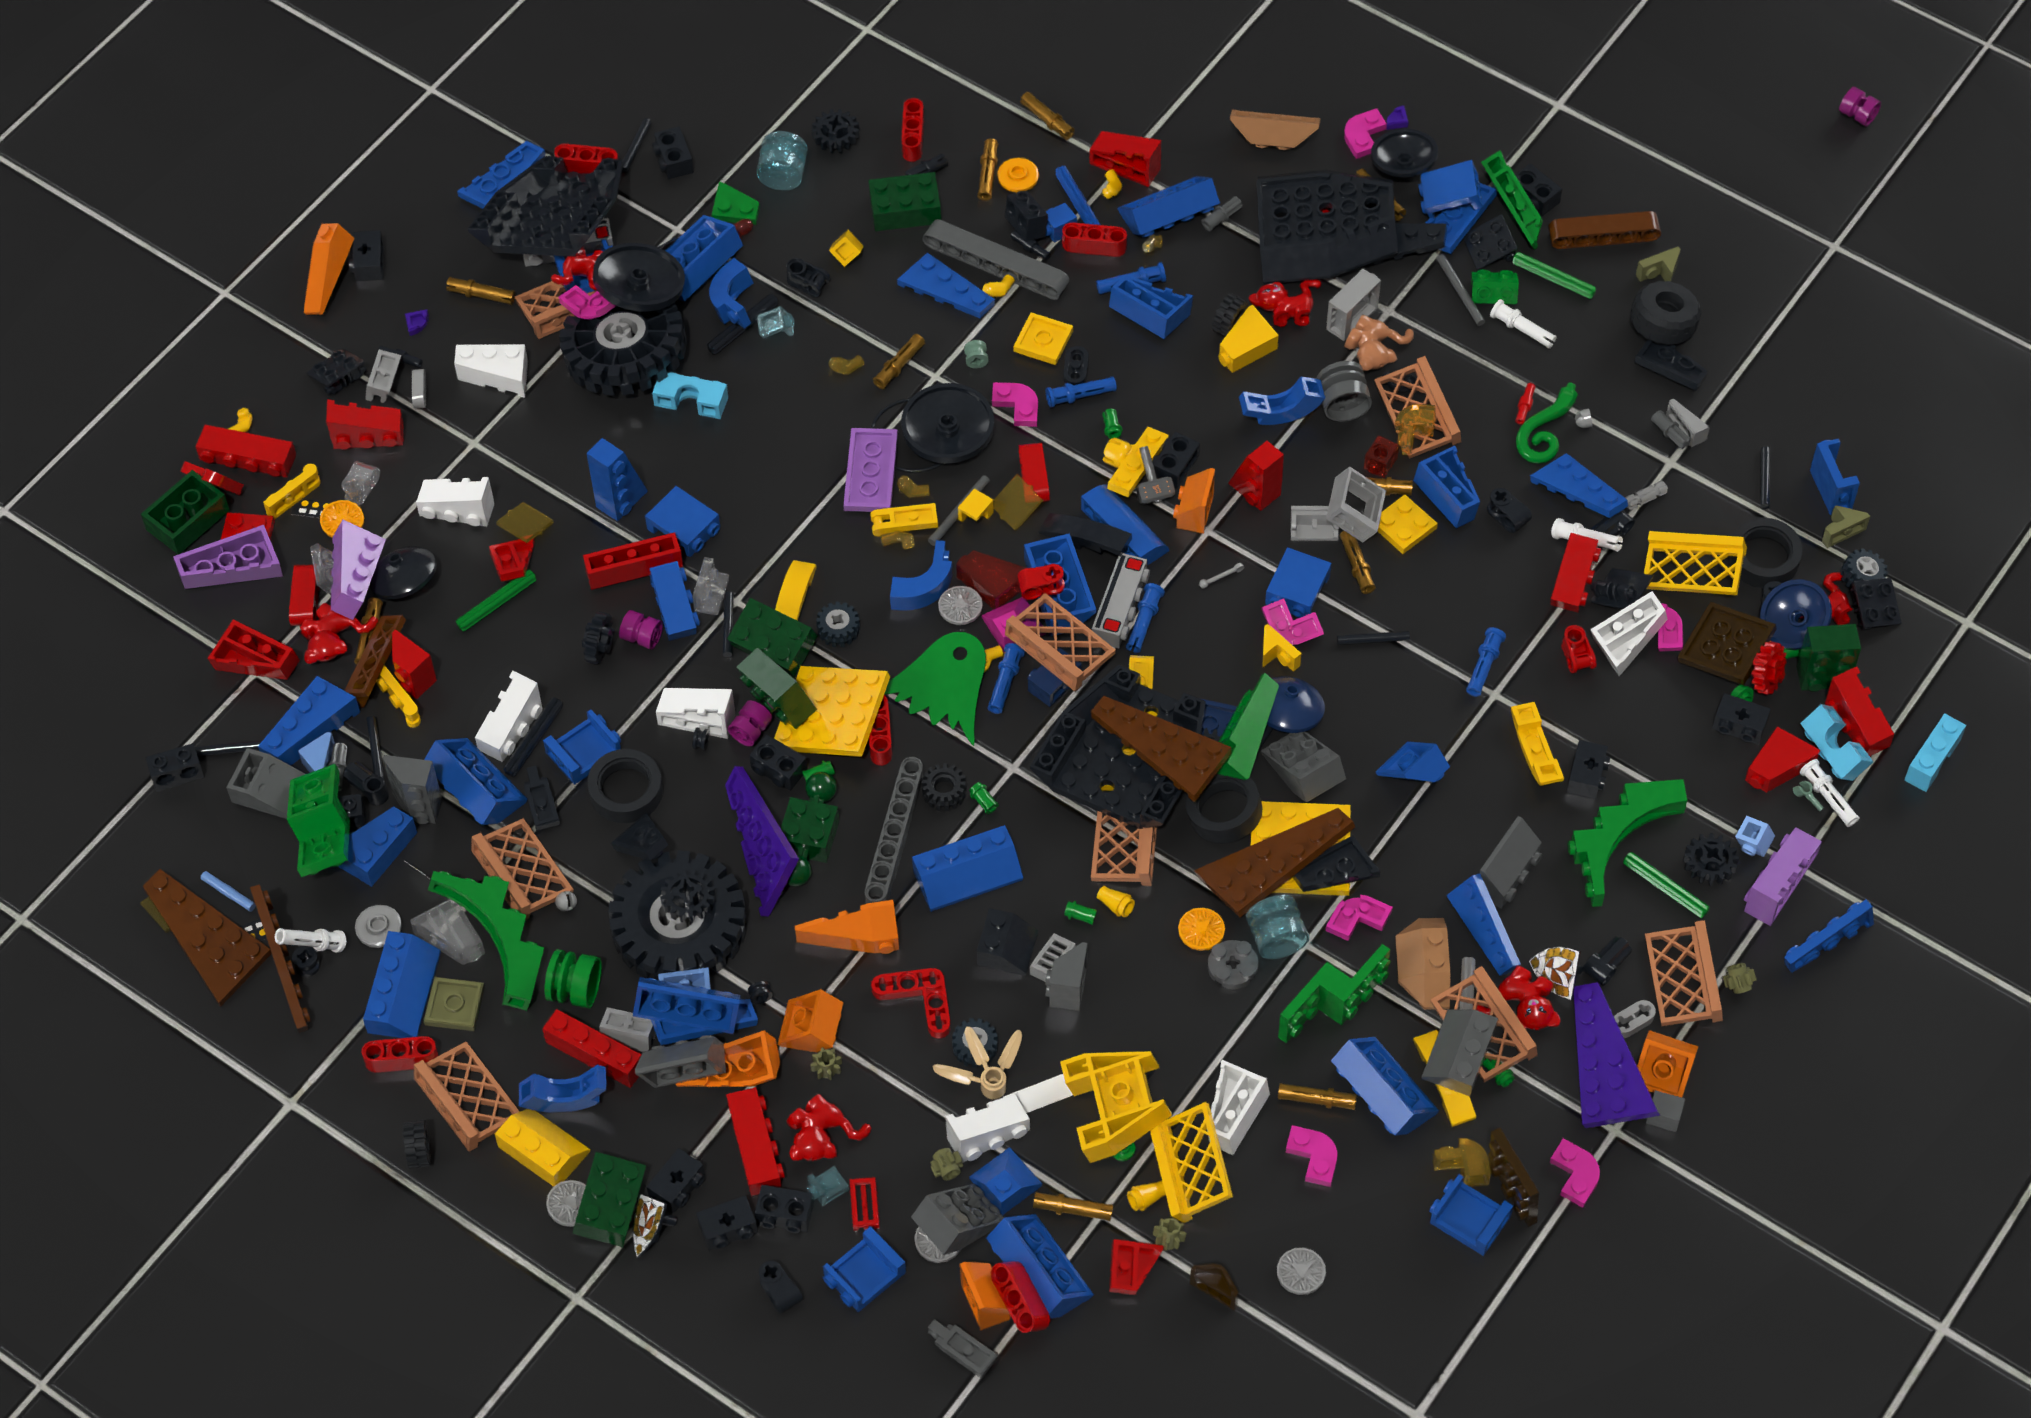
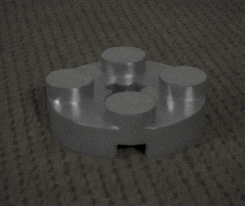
M1237 940L1224 941L1212 947L1208 958V972L1214 981L1216 980L1222 984V987L1240 989L1250 984V981L1256 976L1258 972V957L1249 942ZM1234 960L1239 964H1237L1236 969H1232L1231 965H1226V963Z

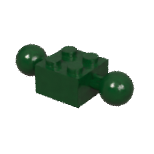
M816 772L807 779L805 790L810 798L809 801L792 797L789 799L781 830L799 858L796 867L787 881L789 886H802L810 879L812 870L807 859L827 863L839 825L838 806L824 804L834 797L837 790L835 779L826 772Z

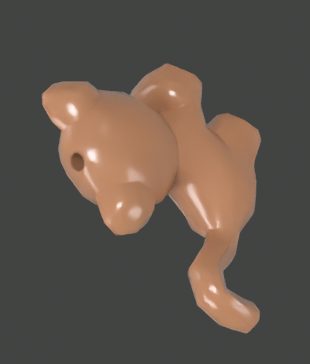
M1362 314L1355 328L1348 335L1344 347L1350 350L1359 346L1357 358L1363 370H1377L1384 367L1387 363H1393L1397 360L1395 352L1392 349H1388L1380 341L1388 337L1399 345L1409 344L1414 339V331L1407 329L1405 336H1401L1395 330L1388 328L1384 322L1371 319Z

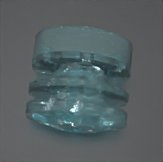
M784 131L772 132L766 135L761 144L760 157L756 169L760 182L775 190L786 191L798 187L802 182L804 164L806 163L808 153L805 141L793 133Z
M1275 895L1257 902L1246 913L1247 923L1250 925V930L1255 936L1254 941L1259 954L1263 958L1279 959L1298 952L1309 941V933L1304 921L1300 918L1301 913L1297 908L1296 900L1292 896Z

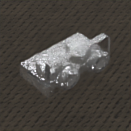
M317 543L310 547L317 586L331 595V586L333 585L332 569L334 564L332 552Z
M704 557L693 593L695 612L718 615L729 581V575L718 572L713 558Z

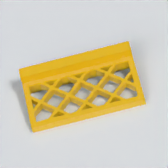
M1649 531V547L1644 574L1652 575L1658 570L1664 578L1658 582H1650L1646 589L1737 595L1743 558L1746 556L1747 551L1744 537ZM1654 551L1665 552L1667 557L1657 564L1653 559ZM1681 553H1688L1691 558L1680 565L1675 557ZM1705 554L1712 555L1714 560L1705 567L1698 560ZM1728 556H1737V562L1729 568L1722 562ZM1672 560L1678 568L1667 575L1661 567ZM1696 562L1701 570L1690 576L1685 569ZM1719 563L1725 571L1714 578L1709 573V570ZM1680 572L1687 577V580L1681 584H1674L1671 580ZM1704 573L1711 579L1704 586L1698 585L1695 582ZM1729 575L1733 579L1732 587H1722L1718 582Z
M1204 1102L1173 1116L1150 1130L1171 1217L1186 1223L1193 1219L1192 1215L1233 1197L1208 1103ZM1203 1112L1204 1120L1201 1127L1198 1128L1192 1125L1196 1115ZM1182 1123L1184 1126L1179 1137L1176 1138L1172 1134L1171 1126ZM1190 1127L1198 1131L1192 1145L1184 1141ZM1204 1134L1210 1137V1143L1206 1151L1198 1148ZM1182 1144L1190 1147L1184 1161L1178 1158V1152ZM1196 1150L1204 1154L1198 1168L1190 1165ZM1210 1157L1216 1161V1167L1212 1175L1204 1171ZM1188 1167L1196 1170L1190 1184L1185 1183L1183 1178ZM1202 1174L1210 1177L1204 1191L1195 1188ZM1217 1180L1222 1184L1223 1193L1212 1196L1210 1192ZM1195 1190L1202 1195L1198 1204L1191 1207L1189 1200Z

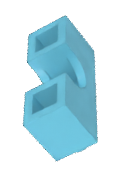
M667 372L668 377L661 382L656 381L652 392L654 406L677 410L679 403L683 399L694 398L697 399L698 415L721 419L728 400L727 384L719 381L704 380L694 376L678 375L673 372Z
M1821 704L1800 723L1805 729L1804 734L1821 750L1819 755L1830 763L1833 767L1831 770L1837 778L1853 781L1873 763V760L1860 743L1848 741L1844 746L1839 747L1837 736L1846 724L1833 706Z
M1944 713L1911 762L1905 781L1927 792L1937 777L1946 757L1951 756L1961 741L1966 725Z

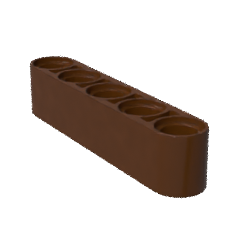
M1652 211L1562 218L1553 220L1548 225L1552 246L1556 249L1650 242L1657 240L1661 236L1657 214Z

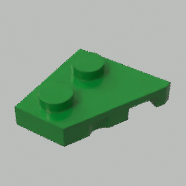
M719 182L712 218L730 223L756 225L760 210L759 202L729 185Z

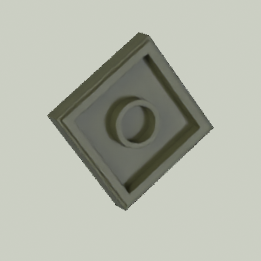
M434 977L424 1018L425 1026L475 1031L485 988L484 983Z

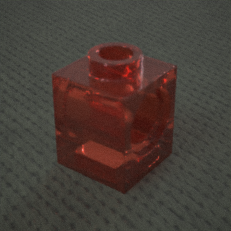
M1378 435L1365 454L1364 469L1374 475L1385 478L1398 458L1399 444Z

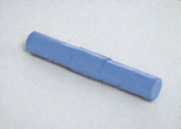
M207 871L202 873L201 880L218 890L221 894L250 912L255 909L256 904Z

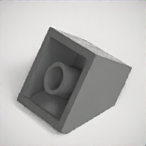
M1082 942L1053 961L1052 970H1047L1045 996L1050 997V1007L1080 1011L1088 967V943Z

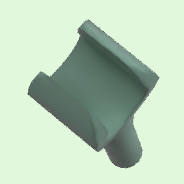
M1799 782L1800 786L1793 787V792L1797 797L1805 796L1819 812L1824 808L1812 794L1813 786L1810 782Z

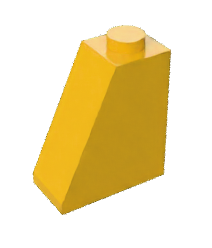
M1251 305L1220 343L1219 360L1224 367L1227 366L1233 373L1278 349L1279 335L1259 311Z

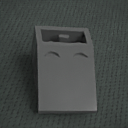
M1306 731L1289 733L1287 736L1261 750V754L1290 790L1306 803L1346 780L1340 756Z
M247 748L226 788L232 803L287 819L290 780L305 775V773L270 754Z
M975 1184L926 1195L911 1216L943 1255L959 1251L994 1230L1004 1218L999 1209L987 1199L982 1189Z

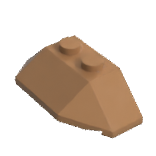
M1232 110L1230 116L1231 122L1250 144H1255L1256 147L1266 148L1268 145L1277 146L1281 150H1289L1290 147L1295 148L1319 129L1320 118Z
M1418 918L1395 937L1398 983L1419 1002V1005L1424 1010H1432L1435 1008L1431 1004L1430 999L1450 988L1447 926L1444 918ZM1450 999L1439 1003L1442 1009H1450Z

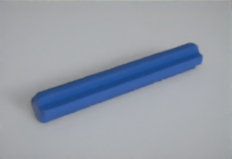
M1065 166L1056 168L1055 175L1084 224L1101 225Z

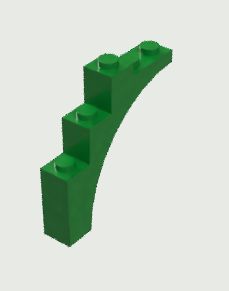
M1683 779L1626 783L1623 793L1619 794L1620 806L1599 807L1598 815L1593 819L1594 829L1573 831L1572 840H1568V853L1573 855L1574 864H1581L1582 875L1587 876L1588 883L1585 884L1586 897L1591 898L1592 907H1599L1603 904L1605 868L1610 856L1619 843L1632 831L1650 821L1685 812L1688 800Z
M433 871L428 891L445 896L464 907L479 920L495 943L504 969L505 989L502 1004L527 1011L544 947L538 946L534 942L520 941L526 914H522L516 909L502 908L509 882L503 881V879L497 876H484L482 884L470 878L462 879L452 876L448 872Z

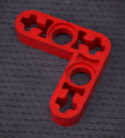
M184 461L180 472L188 474L193 470L202 477V480L234 494H241L244 484Z
M928 968L881 974L873 978L871 990L876 999L890 1000L923 995L929 1034L934 1038L940 1039L949 1034L951 1028L944 976L940 970ZM931 977H935L936 984L931 985ZM919 978H922V987H919ZM906 979H910L915 985L910 989H905L901 986V983ZM893 982H896L897 990H894ZM880 984H885V991H881ZM934 998H938L943 1001V1004L939 1008H933L929 1005V1002ZM935 1016H940L942 1029H937Z

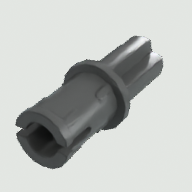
M1234 196L1222 206H1217L1213 213L1202 220L1205 229L1210 232L1223 221L1227 222L1232 214L1242 208V201L1237 196Z
M1662 410L1654 413L1651 421L1663 431L1665 437H1669L1679 448L1683 449L1689 445L1690 438L1679 428L1677 422H1673Z
M335 743L333 745L331 762L328 763V766L336 764L339 769L338 791L343 789L342 774L347 767L345 763L348 748L344 743Z

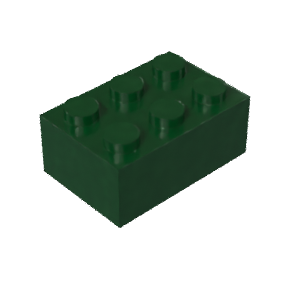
M935 172L868 180L875 231L931 225L934 220H941V206Z
M193 470L141 513L146 530L178 555L230 511L225 494L209 482L202 480V477Z
M750 598L727 640L733 647L749 655L756 648H759L785 672L795 677L814 644L817 634L811 627Z
M1856 624L1807 627L1796 665L1801 691L1829 689L1833 677L1856 667L1861 651Z
M756 648L736 666L741 673L739 679L746 687L752 688L749 691L750 694L758 702L763 700L762 704L770 713L777 712L775 715L784 725L789 723L796 729L817 710L799 683L759 648Z
M596 1152L576 1217L573 1234L623 1247L646 1165Z

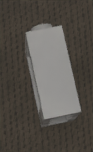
M1362 269L1329 301L1326 330L1345 341L1351 330L1355 328L1362 314L1369 317L1378 309L1381 280L1375 274Z
M1349 466L1335 477L1326 519L1363 543L1378 532L1386 490ZM1347 491L1366 502L1364 514H1361L1345 503Z

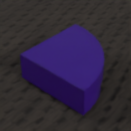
M1404 105L1395 108L1387 117L1386 130L1408 127L1409 122Z
M427 309L405 314L409 336L415 335L425 328L429 319Z

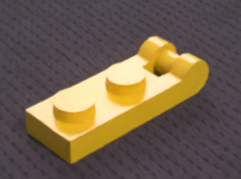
M305 465L300 475L288 481L283 488L275 494H271L263 502L268 516H274L275 520L320 485L321 481L316 465Z
M935 503L876 509L870 513L871 521L874 523L872 532L877 537L884 536L886 533L938 528Z
M384 665L376 681L377 685L383 693L388 692L393 706L396 709L400 707L404 712L406 723L409 727L415 728L419 726L421 719L418 714L417 705Z

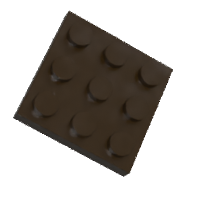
M1710 602L1678 655L1679 663L1744 685L1754 669L1753 660L1756 654L1760 653L1761 645L1764 646L1765 642H1770L1777 630L1776 624Z
M1497 1128L1491 1131L1490 1153H1488L1490 1163H1488V1167L1493 1177L1500 1179L1502 1183L1501 1190L1507 1199L1511 1198L1515 1205L1513 1207L1518 1219L1520 1221L1524 1220L1529 1227L1537 1223L1539 1191L1502 1129Z

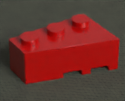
M1101 131L1089 149V164L1107 171L1115 170L1117 175L1149 187L1161 169V140Z
M327 399L326 423L334 449L345 450L348 448L403 445L404 422L401 409L371 405V409L356 407L357 403L349 402V406L334 404L335 400Z
M1266 441L1245 458L1228 484L1243 495L1250 505L1262 511L1281 495L1284 454L1270 442Z
M1570 533L1551 597V606L1577 613L1580 606L1585 607L1588 593L1585 590L1587 584H1592L1595 574L1592 568L1594 562H1598L1601 554V548H1598L1597 539Z
M234 619L207 658L217 671L284 680L289 678L300 661L293 648Z
M1856 666L1832 678L1825 705L1834 707L1846 724L1841 730L1847 733L1853 742L1860 743L1868 755L1872 756L1891 746L1894 732L1880 707L1875 709L1868 696L1872 692L1869 687H1863L1857 676L1861 672Z

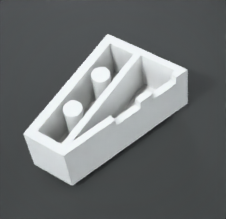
M482 477L481 481L470 482V478H462L461 482H451L450 479L424 480L416 501L419 516L427 519L436 518L452 523L461 522L472 526L480 525L487 527L494 507L489 477Z
M512 671L509 676L512 682L507 691H501L498 696L501 701L495 712L490 711L475 736L477 748L501 762L504 761L507 755L509 756L513 753L516 743L527 734L530 724L534 719L538 718L543 710L537 682L515 671Z

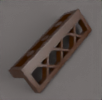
M403 615L380 617L344 690L356 697L359 707L365 706L378 676L392 651V632L395 629L401 632L406 621Z

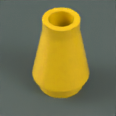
M1106 886L1101 887L1097 893V899L1102 901L1118 917H1127L1134 909L1135 901L1129 894L1110 889Z
M1163 1181L1133 1186L1127 1192L1128 1202L1135 1211H1144L1161 1197L1166 1196Z

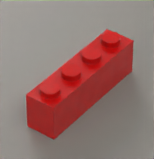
M204 425L195 446L199 459L206 463H217L230 468L237 467L250 472L267 473L274 477H288L296 458L293 442L210 425Z
M675 532L583 555L591 590L649 576L650 568L678 561L679 568L683 567L681 550Z
M556 1009L542 1028L546 1043L592 1068L596 1065L606 1067V1075L631 1088L639 1076L635 1074V1068L641 1057L640 1053Z
M756 1087L726 1094L751 1196L760 1193L761 1185L781 1188L780 1179L785 1177L782 1164H776L774 1156L779 1155L776 1141H770L769 1133H773L770 1119H764L763 1111L767 1110L764 1096H758Z

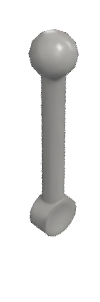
M1237 563L1233 568L1208 580L1202 579L1199 582V586L1203 589L1207 588L1208 584L1234 572H1241L1244 566L1242 563Z

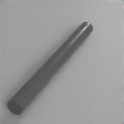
M1440 254L1436 258L1477 326H1482L1485 323V319L1445 255Z
M982 475L928 539L931 545L935 546L936 540L940 541L958 519V506L972 490L976 489L981 492L990 482L987 476Z

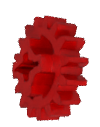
M1765 642V645L1760 647V653H1757L1753 660L1752 683L1755 684L1754 690H1757L1758 693L1773 694L1774 690L1778 689V683H1782L1785 677L1786 653L1783 652L1785 647L1781 646L1780 643Z

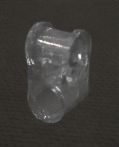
M355 461L349 473L342 481V489L346 493L344 496L345 500L356 503L358 506L363 504L379 480L380 469Z

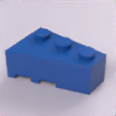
M1453 446L1419 462L1413 481L1455 528H1458L1475 519L1480 499L1471 480L1465 474V466L1457 456L1456 446Z

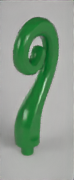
M1568 383L1566 387L1561 388L1556 401L1551 406L1531 416L1518 430L1516 447L1518 453L1526 461L1541 464L1551 461L1556 456L1559 450V442L1557 437L1551 432L1540 431L1532 437L1531 441L1534 446H1538L1541 442L1549 444V448L1543 452L1531 449L1528 445V438L1537 427L1564 416L1572 408L1578 396L1574 383Z

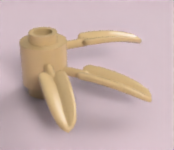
M967 1026L965 1028V1037L976 1064H982L985 1069L981 1074V1078L973 1076L971 1071L936 1064L933 1066V1070L940 1076L961 1084L969 1085L971 1081L979 1082L985 1097L998 1099L1006 1092L1004 1069H1010L1021 1044L1022 1032L1017 1030L1013 1033L998 1060V1065L1000 1066L998 1068L988 1066L989 1057L974 1030Z

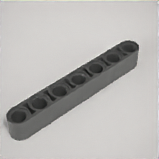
M939 219L933 221L922 238L925 245L933 250L1002 279L1007 274L1011 275L1015 279L1014 284L1050 299H1058L1070 281L1068 275L1062 270Z
M916 757L905 758L901 763L865 887L866 904L890 900L922 787L923 764ZM899 812L904 813L903 815H897ZM897 833L898 835L891 836L890 834ZM892 854L890 857H885L884 855ZM886 875L887 877L879 878L878 876ZM875 896L881 897L880 899H872Z

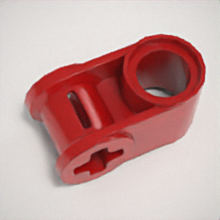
M1057 564L1026 568L1017 575L1021 595L1027 600L1036 599L1045 593L1048 596L1057 595L1065 588L1063 580L1064 571Z
M1577 625L1567 627L1561 646L1569 671L1573 674L1577 670L1588 667L1595 669L1597 665L1596 657L1584 629Z

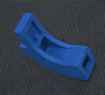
M735 258L726 263L716 273L710 284L709 296L721 322L726 324L728 321H731L733 324L737 323L741 327L746 328L751 324L745 308L736 299L740 293L753 284V280L747 267Z
M1302 376L1290 389L1279 394L1261 395L1243 391L1239 396L1243 415L1256 417L1258 424L1277 425L1300 419L1314 411L1325 399L1321 380Z
M936 540L933 563L926 573L914 578H892L890 593L891 610L907 611L926 607L938 600L948 589L952 580L953 569L952 561H949L950 551H946L945 541Z
M596 1065L584 1074L570 1079H551L532 1074L519 1083V1106L534 1111L551 1113L571 1112L594 1106L599 1103V1094L606 1091V1067Z

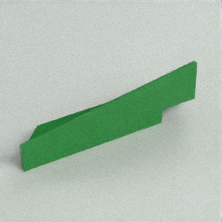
M1499 150L1481 163L1535 250L1538 245L1537 240L1543 219L1511 167L1506 164L1504 156Z
M1266 673L1260 676L1253 691L1249 689L1243 695L1218 741L1231 747V755L1216 774L1247 780L1250 777L1279 687L1278 683Z

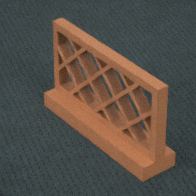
M551 281L515 296L516 303L534 328L538 339L564 329L563 322L568 315L574 316L563 305L554 308L556 303H560L558 297L562 292H566L564 285ZM550 290L556 291L554 296L545 295V293ZM595 290V291H593V292H589V293H587V294H588L589 296H591V295L594 294L597 290ZM529 299L535 300L533 305L524 303V301H527ZM541 301L550 302L548 307L539 306ZM535 312H542V313H540V314L534 316Z
M1426 356L1418 358L1417 363L1374 379V383L1409 459L1448 443L1455 445L1461 442V432ZM1415 372L1418 377L1415 384L1403 381L1405 375ZM1390 381L1397 385L1392 393L1384 390L1381 384ZM1401 385L1412 389L1408 398L1397 394ZM1415 391L1425 393L1426 398L1423 403L1412 400ZM1394 399L1405 402L1402 412L1392 409L1391 405ZM1409 404L1421 408L1417 417L1406 414ZM1424 410L1434 412L1435 417L1432 422L1421 419ZM1403 418L1414 421L1410 431L1401 428L1400 423ZM1418 423L1429 427L1426 436L1414 432ZM1433 428L1442 431L1445 436L1438 440L1429 438ZM1411 437L1422 440L1421 447L1411 450L1409 446Z
M1046 593L1017 617L1012 615L1006 620L1005 635L1074 691H1077L1082 686V681L1116 652V649ZM1046 603L1052 608L1053 613H1040L1039 607ZM1025 619H1036V626H1026L1022 621ZM1039 619H1053V627L1039 626ZM1056 619H1066L1070 623V627H1056ZM1040 633H1053L1054 640H1043L1040 637ZM1057 633H1070L1071 641H1057ZM1074 633H1083L1088 637V641H1074ZM1057 647H1071V655H1062L1057 651ZM1074 647H1088V655H1075ZM1091 648H1102L1106 652L1103 655H1092ZM1075 661H1089V667L1082 671L1075 666Z
M1097 811L1091 880L1141 882L1142 886H1152L1157 826L1143 829L1138 828L1131 833L1125 827L1128 825L1127 823H1120L1117 819L1106 814L1103 817L1104 813ZM1111 819L1117 826L1107 833L1102 829V825ZM1122 830L1128 837L1118 844L1112 837ZM1133 840L1138 845V849L1129 855L1123 848ZM1109 841L1115 847L1107 854H1104L1100 850V846ZM1120 851L1126 858L1116 865L1110 858ZM1105 862L1113 868L1108 873H1098V868ZM1131 862L1136 867L1135 874H1125L1121 869Z
M524 818L485 836L481 833L472 836L471 851L489 877L497 876L503 879V881L509 882L505 900L511 909H516L520 913L526 914L525 920L529 919L530 913L555 902L559 893L564 891L573 893L572 886ZM520 828L526 834L524 839L511 836L513 831ZM496 839L505 841L503 849L492 847L490 842ZM508 843L522 845L520 853L506 850ZM525 847L536 848L538 851L537 857L523 854ZM504 856L517 859L515 867L505 865L503 863ZM521 860L534 863L532 871L519 868ZM538 864L549 866L551 869L550 874L536 872ZM516 874L530 877L528 885L518 883L515 880ZM533 878L547 881L545 889L531 886ZM550 882L561 884L564 888L558 892L548 890ZM528 893L541 894L542 898L531 903L527 897Z
M1705 920L1697 921L1695 926L1646 933L1645 939L1661 1026L1712 1019V1022L1723 1021ZM1680 936H1692V942L1687 948L1676 942ZM1662 939L1668 944L1660 952L1652 947L1651 941ZM1672 946L1683 952L1676 961L1666 956ZM1687 955L1696 960V964L1691 970L1680 964ZM1662 959L1672 965L1666 974L1656 969V966ZM1676 968L1687 974L1681 983L1670 978ZM1691 977L1701 984L1695 993L1685 987ZM1666 981L1676 987L1670 997L1660 991V988ZM1680 991L1691 996L1685 1006L1674 1000ZM1697 1000L1705 1005L1706 1012L1694 1013L1689 1007ZM1670 1004L1681 1010L1677 1016L1665 1018L1664 1011Z
M1481 966L1473 971L1474 975L1435 996L1430 1001L1443 1021L1447 1010L1442 1009L1439 1003L1446 999L1456 1000L1454 1010L1459 1008L1461 1001L1474 1004V1010H1477L1478 1005L1489 1007L1491 1010L1490 1015L1498 1018L1497 1026L1504 1029L1502 1039L1493 1037L1491 1042L1501 1044L1499 1054L1487 1053L1485 1058L1497 1060L1495 1068L1488 1072H1485L1482 1067L1480 1069L1479 1075L1486 1082L1526 1058L1530 1060L1536 1057L1537 1046L1485 969ZM1473 984L1477 990L1476 998L1463 997V989ZM1505 1045L1516 1047L1519 1051V1054L1512 1058L1502 1056Z
M467 1042L458 1045L427 1063L421 1060L414 1064V1079L469 1152L478 1147V1142L496 1133L509 1118L496 1117L498 1108L509 1109L512 1115L520 1112ZM464 1051L470 1058L468 1064L454 1061L455 1056ZM438 1065L449 1067L447 1075L436 1074L432 1069ZM452 1068L466 1070L465 1078L451 1077ZM470 1071L481 1073L483 1075L482 1082L468 1080ZM448 1083L462 1085L461 1093L449 1092L447 1089ZM466 1086L480 1088L479 1096L464 1095ZM484 1089L495 1091L497 1093L496 1100L482 1098ZM462 1101L476 1103L475 1111H464L461 1108ZM480 1104L493 1106L492 1116L478 1113ZM476 1119L488 1121L490 1126L479 1132L475 1127Z

